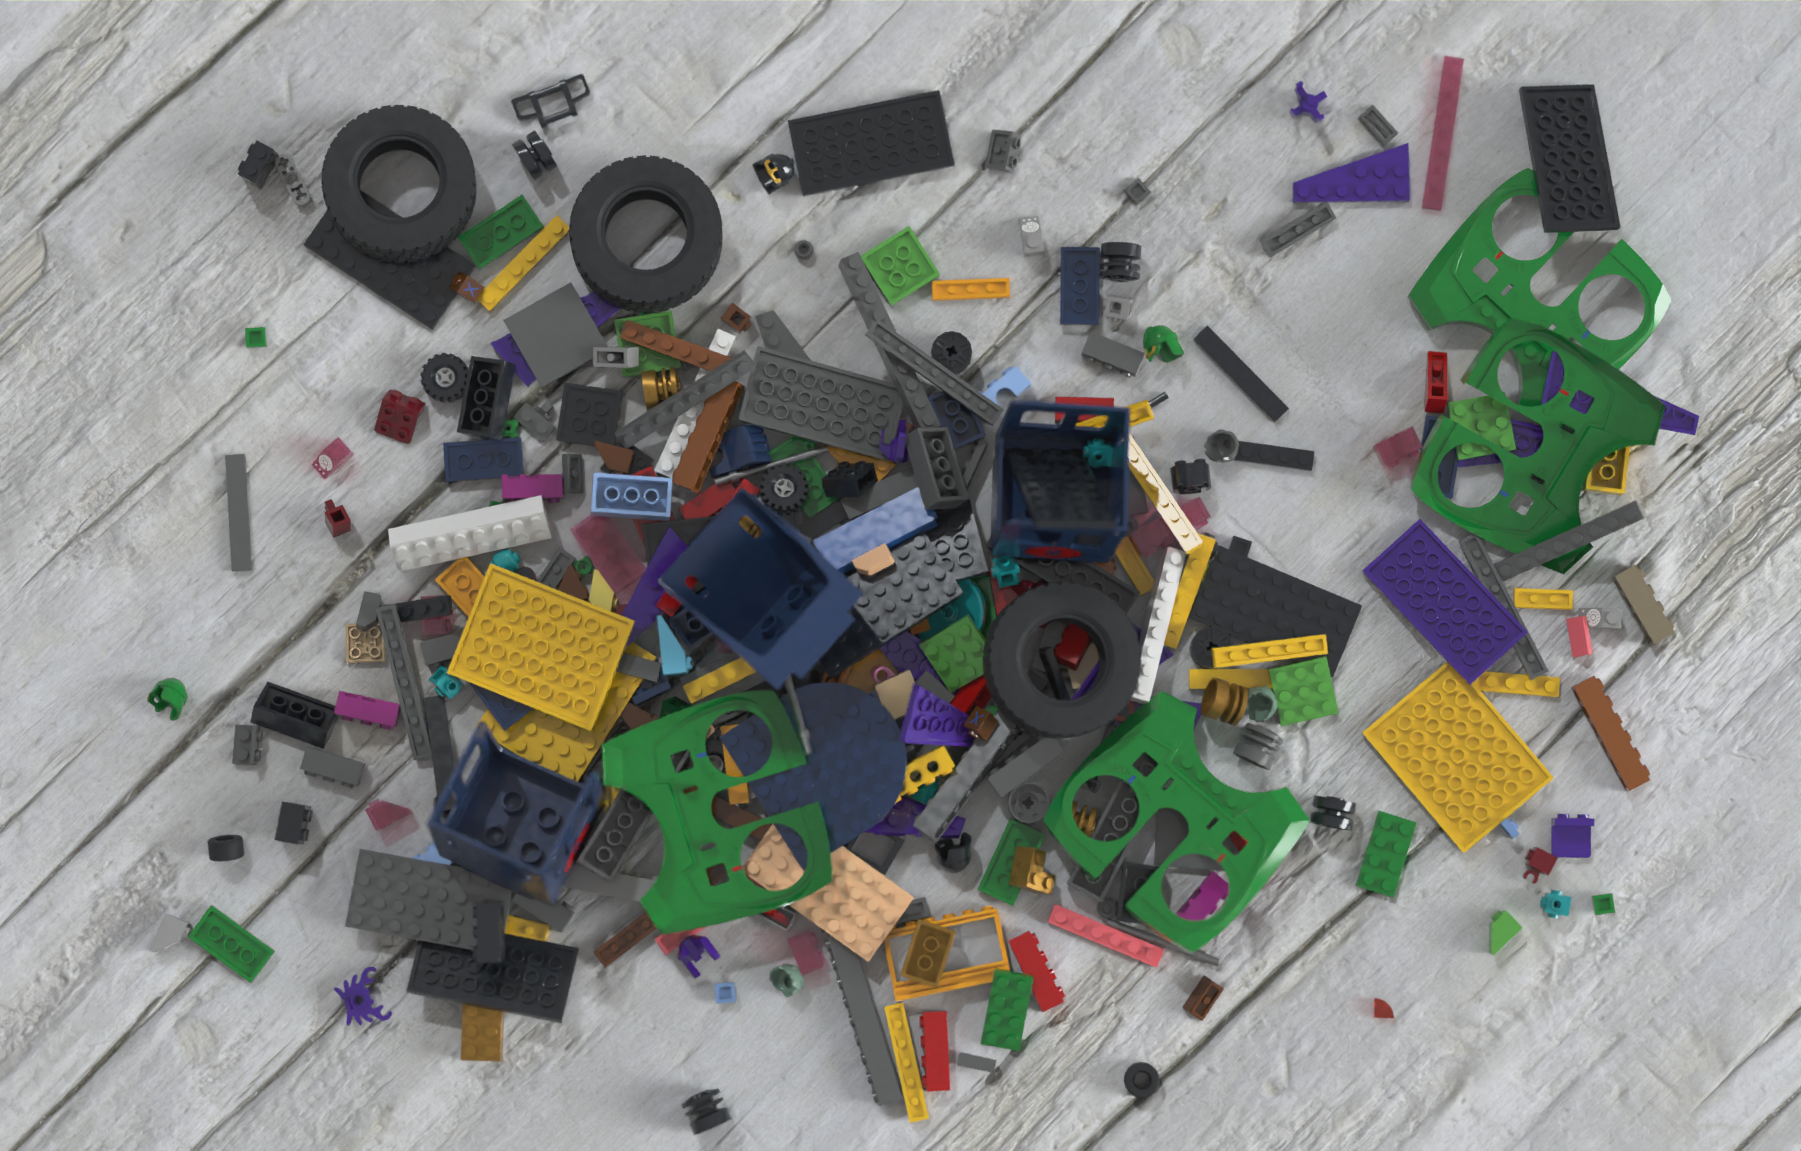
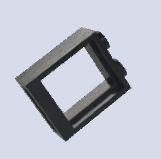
M885 835L894 840L895 843L881 867L851 850L859 836L843 846L874 869L886 875L905 841L897 836Z

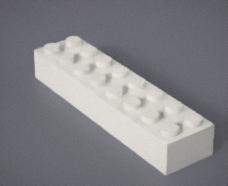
M541 495L388 529L390 547L399 572L552 538L549 519Z

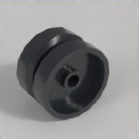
M534 130L526 135V139L531 146L530 148L521 139L514 142L512 146L535 181L543 176V171L538 165L539 163H542L547 171L556 168L557 164L552 158V153L544 140H541Z
M1315 795L1312 805L1317 809L1324 810V812H1312L1309 823L1352 831L1353 820L1343 817L1342 814H1354L1357 804L1344 801L1345 799Z

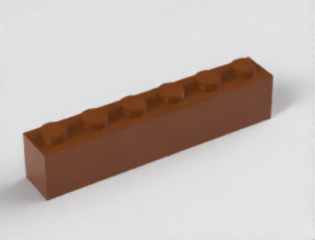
M734 381L704 401L703 411L697 417L696 427L688 438L686 450L682 452L679 466L673 472V483L697 494L699 493L745 386Z
M1595 676L1589 677L1572 686L1571 689L1624 789L1631 791L1650 781L1648 777L1650 772L1646 765L1641 764L1639 760L1641 755L1636 747H1632L1630 743L1632 740L1627 730H1623L1621 726L1622 719L1618 713H1614L1610 697L1608 695L1605 696L1602 691L1604 686L1599 678L1596 679Z

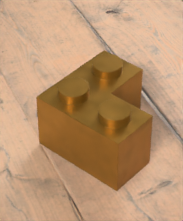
M1017 846L1009 885L1032 893L1052 895L1055 875L1043 872L1047 852L1032 847Z

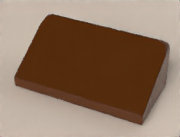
M1203 976L1183 1005V1009L1203 1021L1224 988L1208 977Z

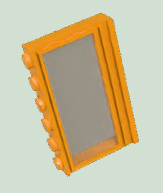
M993 905L981 907L982 911L974 913V910L970 909L962 911L960 916H955L954 913L943 915L941 920H935V917L923 919L924 921L956 931L938 988L900 976L917 924L916 921L904 923L905 927L897 928L894 925L884 939V946L895 1001L990 983L993 981L995 968L1010 971L998 909H993Z

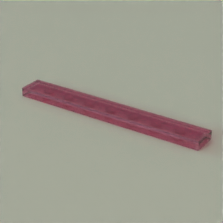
M1444 56L1421 208L1438 211L1442 209L1464 63L1463 58Z

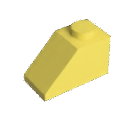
M594 569L589 603L612 612L613 609H616L618 598L615 597V592L600 571Z

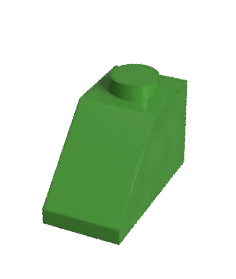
M1499 910L1491 917L1493 921L1489 924V952L1492 955H1495L1523 928L1506 910L1502 912Z

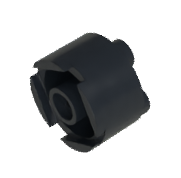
M1196 459L1192 463H1186L1184 460L1174 462L1175 466L1170 468L1173 493L1176 494L1178 490L1179 494L1183 495L1201 493L1202 488L1206 487V491L1211 489L1209 464L1206 463L1205 459Z

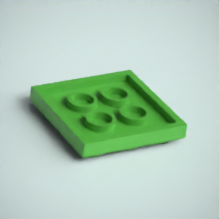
M910 226L861 255L866 268L890 306L940 276V273Z
M672 311L614 320L618 346L639 347V366L622 368L623 378L642 375V371L654 369L658 373L662 371V368H665L666 371H670V367H675V370L681 369L680 360L619 338L626 320L676 337Z
M1489 395L1447 403L1449 419L1507 451L1516 450L1507 405ZM1464 443L1455 447L1458 461L1496 454L1491 448L1480 443Z
M969 614L919 643L920 648L950 692L957 690L984 674L983 649L986 639Z
M1326 656L1268 668L1273 692L1278 702L1277 710L1281 726L1339 714Z

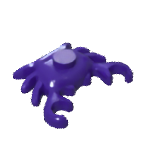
M375 967L365 968L359 983H356L358 976L355 974L351 980V987H349L348 981L344 980L345 993L337 987L334 988L335 992L344 1001L347 1010V1026L351 1024L352 1016H354L359 1025H362L360 1016L370 1023L374 1020L368 1014L383 1021L388 1020L392 1016L391 1011L386 1016L381 1014V1010L384 1008L383 1005L372 1008L374 1001L370 997V990L365 988V984L374 982V979L369 978L367 974L369 971L376 972L377 969Z

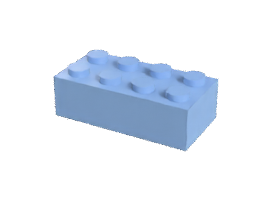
M593 473L590 516L669 521L672 478Z

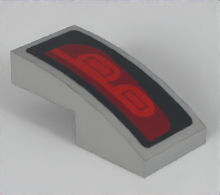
M785 907L756 914L787 932L790 931L798 914Z

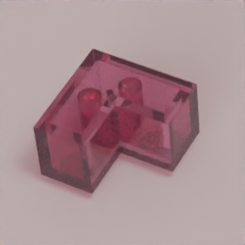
M1413 426L1373 446L1382 467L1388 466L1389 469L1400 464L1398 460L1403 458L1409 460L1420 454L1419 450L1423 448Z

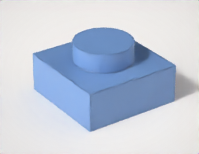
M1506 818L1499 824L1510 839L1520 834L1517 831L1519 827L1512 819L1508 820Z
M734 982L714 984L716 1004L736 1002Z

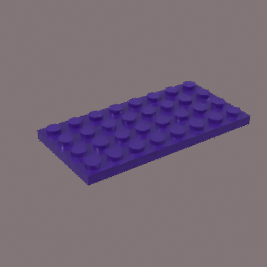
M1421 519L1414 523L1362 570L1365 576L1469 686L1528 633Z

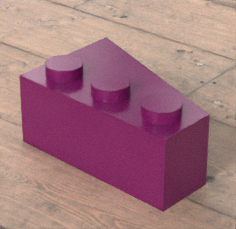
M520 474L519 476L501 475L502 498L506 502L540 495L543 500H548V503H560V499H564L562 474H537L532 476H526V474Z
M339 690L334 714L341 715L342 720L353 722V718L360 719V724L372 726L373 722L380 724L379 728L391 730V727L397 728L401 707L398 703Z
M1211 871L1175 914L1186 920H1204L1208 914L1212 915L1218 908L1216 904L1220 899L1223 901L1229 894V884L1217 873Z

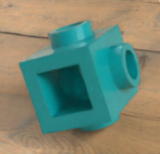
M1101 438L1087 441V446L1083 448V458L1087 459L1091 467H1111L1113 452L1111 441H1105Z
M1001 556L994 558V567L990 568L993 579L997 578L999 588L1019 584L1017 573H1020L1018 562H1014L1013 557Z
M440 666L428 680L436 687L434 691L442 698L445 695L451 699L460 692L464 684L459 680L460 678L448 674V669Z
M936 779L927 786L925 784L918 786L919 790L911 794V798L927 804L937 794L940 786L938 784L939 780Z
M1551 890V893H1545V897H1541L1540 908H1543L1542 912L1547 913V917L1559 919V915L1569 916L1572 897L1563 896L1562 891Z

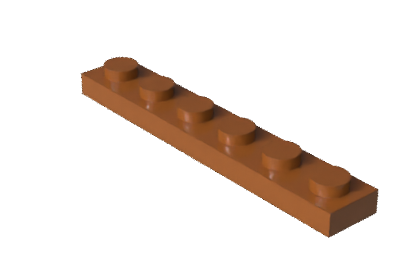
M626 320L619 337L622 340L710 372L731 359V357L629 320Z

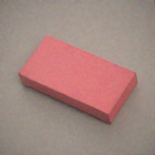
M1586 616L1566 619L1572 657L1593 654Z

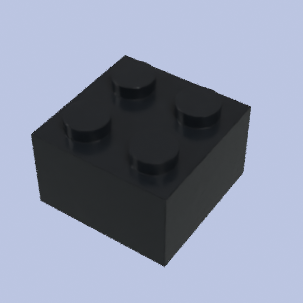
M282 801L275 840L304 845V841H308L309 838L307 825L308 822H311L313 810H310L311 806Z

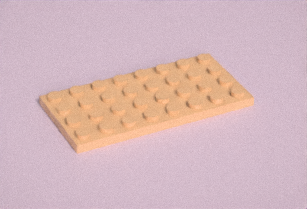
M774 823L742 867L745 874L771 891L783 890L792 886L804 873ZM842 846L831 853L833 881L817 892L789 905L869 962L914 897Z

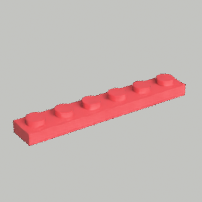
M1057 904L1054 905L1048 922L1156 968L1164 951L1160 947Z

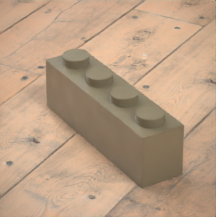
M1633 565L1611 578L1650 645H1653L1675 633L1673 630L1674 624L1670 618L1665 617L1663 613L1665 611L1660 601H1656L1653 594L1655 592L1652 586L1646 584L1643 579L1645 575L1642 569Z

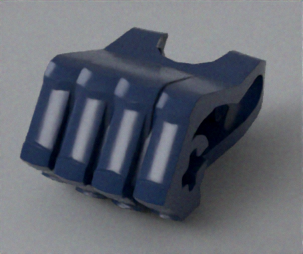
M742 425L726 432L717 450L723 453V460L720 464L711 468V477L716 479L729 475V472L735 470L738 472L747 465L752 468L771 462V456L767 454L770 452V447L768 444H765L767 436L762 434L764 429L754 425Z

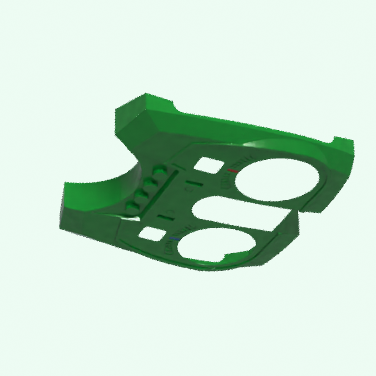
M1529 168L1520 171L1501 184L1475 209L1436 255L1407 296L1428 331L1444 325L1464 324L1481 328L1493 334L1509 318L1532 322L1546 328L1553 324L1555 326L1554 332L1568 339L1573 337L1585 349L1602 358L1618 370L1651 336L1664 317L1671 302L1665 286L1657 275L1623 239L1615 245L1559 306H1546L1537 301L1530 289L1531 278L1574 232H1558L1553 247L1543 256L1533 260L1514 259L1506 255L1498 247L1492 233V222L1500 205L1518 195L1538 197L1534 173ZM1483 258H1487L1498 268L1497 273L1486 283L1473 272V268ZM1615 274L1631 280L1642 293L1645 303L1643 320L1639 327L1625 338L1618 340L1599 338L1592 334L1581 321L1578 309L1580 295L1590 281L1602 275ZM1508 285L1512 286L1513 288L1504 297L1500 294ZM1526 341L1508 350L1514 359L1519 377V394L1516 404L1526 407H1534L1541 404L1552 350L1555 351L1551 346L1539 341Z
M1509 318L1483 345L1462 376L1461 382L1463 385L1465 383L1539 423L1544 433L1541 447L1533 455L1520 458L1440 414L1419 455L1412 475L1410 489L1426 505L1446 519L1477 535V532L1479 537L1516 554L1581 525L1579 498L1587 475L1600 460L1616 450L1634 445L1655 446L1665 404L1629 376L1570 339L1538 324ZM1526 341H1539L1551 346L1559 354L1564 365V380L1559 392L1550 401L1534 407L1521 406L1510 401L1502 392L1497 375L1500 361L1505 353L1513 346ZM1578 390L1594 398V402L1586 414H1582L1569 406ZM1565 424L1574 430L1570 433L1563 429L1561 425ZM1464 443H1480L1488 446L1499 456L1504 468V480L1500 491L1490 502L1479 507L1466 508L1452 503L1444 496L1438 484V469L1442 459L1451 449ZM1532 474L1544 480L1542 484L1530 478ZM1518 491L1534 499L1526 515H1522L1509 507ZM1588 543L1541 565L1565 574L1593 546L1591 543Z
M749 691L716 698L649 722L602 744L604 785L623 789L640 798L655 814L663 832L665 851L661 871L653 886L640 899V902L661 935L713 926L777 909L799 901L833 881L830 845L819 802L732 829L720 826L715 821L711 812L712 799L718 791L807 764L791 720L774 691ZM732 710H746L756 714L767 724L772 736V751L768 761L759 771L745 777H733L720 772L710 762L705 747L707 731L713 721L720 715ZM689 750L694 767L676 773L671 760V754ZM697 785L698 790L684 794L683 789ZM770 823L783 824L794 829L803 839L808 854L807 866L802 877L792 886L777 891L762 889L753 884L745 875L741 865V849L747 836L756 828ZM715 842L716 847L702 851L701 846ZM724 863L729 881L711 886L706 868Z
M1160 691L1120 724L1071 774L1050 804L1043 823L1063 851L1096 884V878L1158 809L1168 807L1181 812L1189 825L1188 836L1126 904L1125 910L1158 936L1176 947L1193 954L1220 934L1250 903L1291 851L1308 826L1310 819L1287 787L1267 792H1246L1232 788L1214 777L1199 757L1194 741V721L1197 708ZM1143 752H1146L1158 763V766L1148 777H1144L1133 767V763ZM1112 775L1121 778L1134 789L1138 797V820L1132 830L1120 839L1108 842L1094 840L1086 836L1074 821L1072 803L1075 793L1084 782L1095 776ZM1171 779L1173 781L1172 784L1164 791L1162 787ZM1216 818L1218 821L1208 830L1206 827ZM1232 831L1238 832L1248 842L1236 856L1222 845V842ZM1183 855H1207L1216 860L1227 874L1229 894L1226 903L1218 913L1208 919L1199 921L1183 919L1174 914L1163 899L1161 890L1163 875L1167 867Z

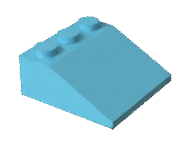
M657 615L663 675L675 677L690 674V670H693L692 658L687 655L666 620L661 615Z

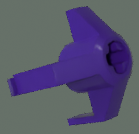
M1299 81L1295 84L1296 87L1294 89L1299 100L1298 107L1290 109L1289 114L1293 119L1300 115L1309 116L1317 124L1324 119V115L1320 114L1317 110L1318 104L1328 96L1324 91L1316 96L1307 94L1303 88V82Z
M900 419L897 437L891 440V444L883 443L884 429L881 431L879 449L891 461L896 463H904L910 460L906 446V420Z
M694 934L688 936L680 943L677 958L683 962L696 979L701 974L691 961L697 963L701 960V955L705 952L704 950L715 961L720 958V954H718V951L707 937Z

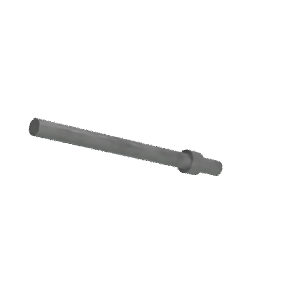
M825 445L739 472L735 470L729 472V475L714 479L716 486L729 482L733 484L739 482V479L766 472L769 468L772 470L774 465L777 464L778 467H781L782 463L789 465L826 454L828 449Z
M790 675L785 681V686L798 729L797 737L801 741L804 754L810 755L812 754L809 743L810 735L805 728Z
M1108 919L1106 925L1191 956L1195 958L1194 960L1201 963L1204 961L1218 966L1220 959L1205 954L1206 951L1199 949L1190 954L1162 937L1113 919Z

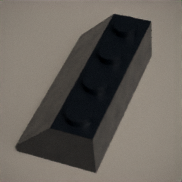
M267 682L253 706L250 723L324 749L331 737L338 714H334L336 706Z

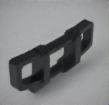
M579 74L566 80L563 79L558 84L536 92L533 90L528 92L529 94L512 99L511 103L517 119L523 121L538 117L541 128H545L547 124L571 115L572 117L577 116L578 113L574 104L590 95L584 75ZM582 80L585 92L572 99L567 84ZM563 90L569 108L544 117L537 99ZM531 98L536 113L520 115L516 104Z

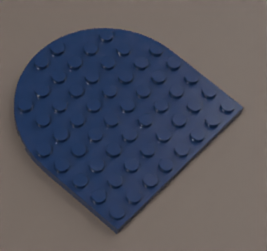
M823 682L795 689L804 725L810 735L809 743L812 754H804L807 764L750 781L748 784L769 817L819 802L832 853L876 825L887 815L903 788L907 770V756L905 744L899 740L901 730L892 714L880 701L854 686L835 682ZM787 693L779 698L785 708L797 734L798 729ZM756 714L720 736L721 741L744 777L759 771L770 757L772 751L771 732L767 724ZM774 823L804 871L807 866L808 854L803 839L794 829L783 824Z

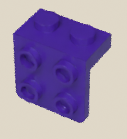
M1557 814V818H1551V855L1561 858H1589L1591 856V827L1594 826L1595 818H1589V814H1577V818H1569V814Z

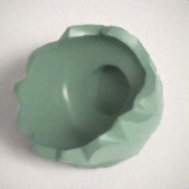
M1267 686L1248 690V702L1244 713L1249 714V719L1256 722H1265L1274 715L1278 702L1272 690Z
M785 963L774 967L769 973L773 986L777 990L782 991L785 997L797 994L805 982L800 969L792 964Z

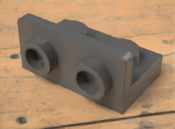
M992 129L985 167L987 169L1005 170L1009 173H1014V169L1017 166L1018 149L1021 146L1020 135L1013 131Z
M235 724L232 764L257 765V761H260L261 750H258V745L262 741L263 736L260 726Z

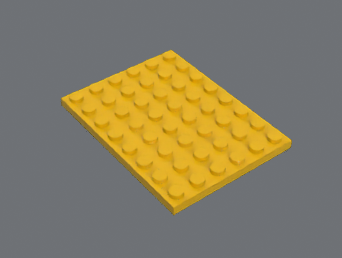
M490 563L447 673L593 731L636 621Z
M634 642L623 652L652 661L657 660L656 656ZM620 672L615 673L593 731L537 709L531 711L506 731H504L489 709L486 710L480 721L486 722L497 742L510 751L579 782L644 679Z
M1448 662L1444 663L1362 732L1462 853L1469 850L1554 779L1473 682L1469 686Z

